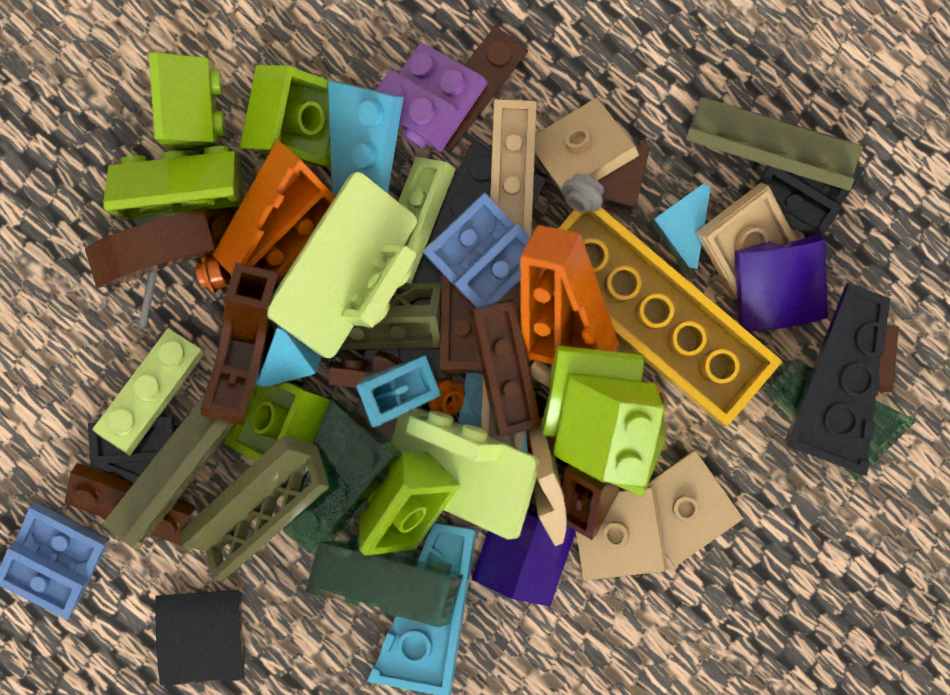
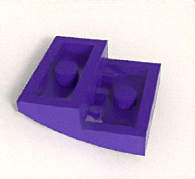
M815 235L783 245L769 241L735 251L739 324L745 330L750 332L787 328L828 318L825 239Z

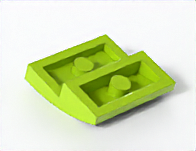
M557 345L549 376L550 392L542 420L543 435L556 437L568 374L642 382L644 356Z

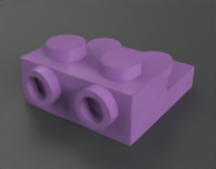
M420 42L400 73L398 74L390 69L376 91L404 97L399 128L404 130L402 136L422 150L427 144L442 152L488 82L482 75Z

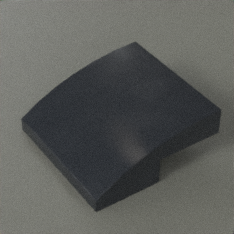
M860 164L856 166L852 188L865 170ZM768 165L755 184L757 186L762 182L770 187L789 224L810 237L816 235L821 238L843 207L842 203L850 192Z
M239 590L155 596L156 648L159 683L161 686L245 680L244 637L242 636L241 592Z

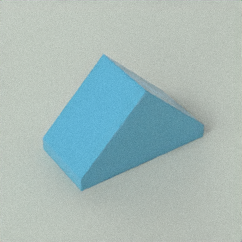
M702 184L650 222L681 267L686 271L698 269L702 244L695 232L705 225L711 185Z
M278 325L260 374L258 385L268 387L314 375L317 372L321 356Z
M426 355L366 376L357 384V389L372 427L379 426L441 396Z

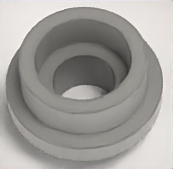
M575 174L572 179L565 181L561 188L567 205L578 212L598 211L603 203L602 195L604 189L602 185L588 175Z

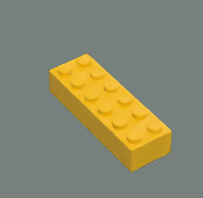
M600 207L598 211H588L587 213L573 210L558 228L581 234L617 338L636 354L643 355L644 361L719 425L728 427L783 362L603 208Z

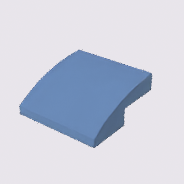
M482 193L421 252L477 308L497 303L521 280L520 256L530 237L518 224H514L486 193Z
M35 502L29 507L15 542L7 549L0 566V586L69 620L110 539Z

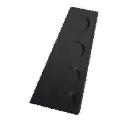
M851 283L845 284L783 444L785 446L866 477L868 476L869 461L867 460L870 440L873 438L875 423L873 421L874 406L879 392L881 355L884 353L891 298Z

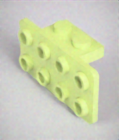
M359 172L350 174L273 294L267 317L320 356L325 358L334 357L354 325L373 328L375 324L379 323L386 316L390 308L389 301L397 288L401 287L409 279L412 273L411 265L418 255L404 244L417 224L416 216L364 174Z
M416 407L412 411L398 416L382 473L383 482L390 473L391 463L402 453L429 452L460 484L443 510L503 538H518L537 479L536 468L540 460L534 455L489 437L488 431L472 425L462 426L453 422L454 417L446 413L433 410L427 411Z

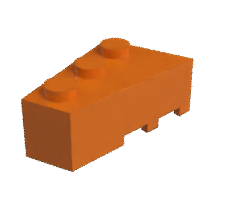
M277 139L212 255L231 276L235 263L277 272L279 273V280L296 260L333 202L335 195L300 158Z
M538 225L520 256L521 332L527 359L553 364L557 345L616 352L619 342L581 234Z

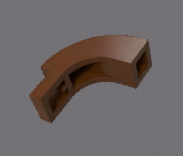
M226 207L210 211L200 209L165 217L120 231L85 248L96 288L133 281L147 273L169 265L212 255L234 217L232 208Z
M235 263L224 298L222 334L214 367L201 405L202 416L244 425L252 395H255L267 350L273 322L267 317L272 296L278 288L279 273Z

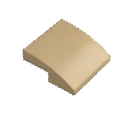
M541 421V427L529 430L533 455L540 460L536 468L537 479L534 486L538 517L554 545L557 546L564 542L566 508L556 457L553 455V443L550 436L543 435Z

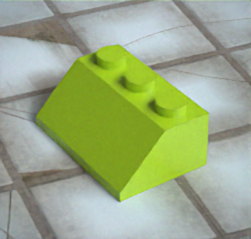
M228 146L207 147L203 149L204 154L188 156L187 151H169L162 153V159L146 161V156L141 155L122 157L120 159L121 164L108 165L103 200L104 210L124 221L181 214L200 209L209 211L226 207H239L245 198L241 157L235 151H229Z

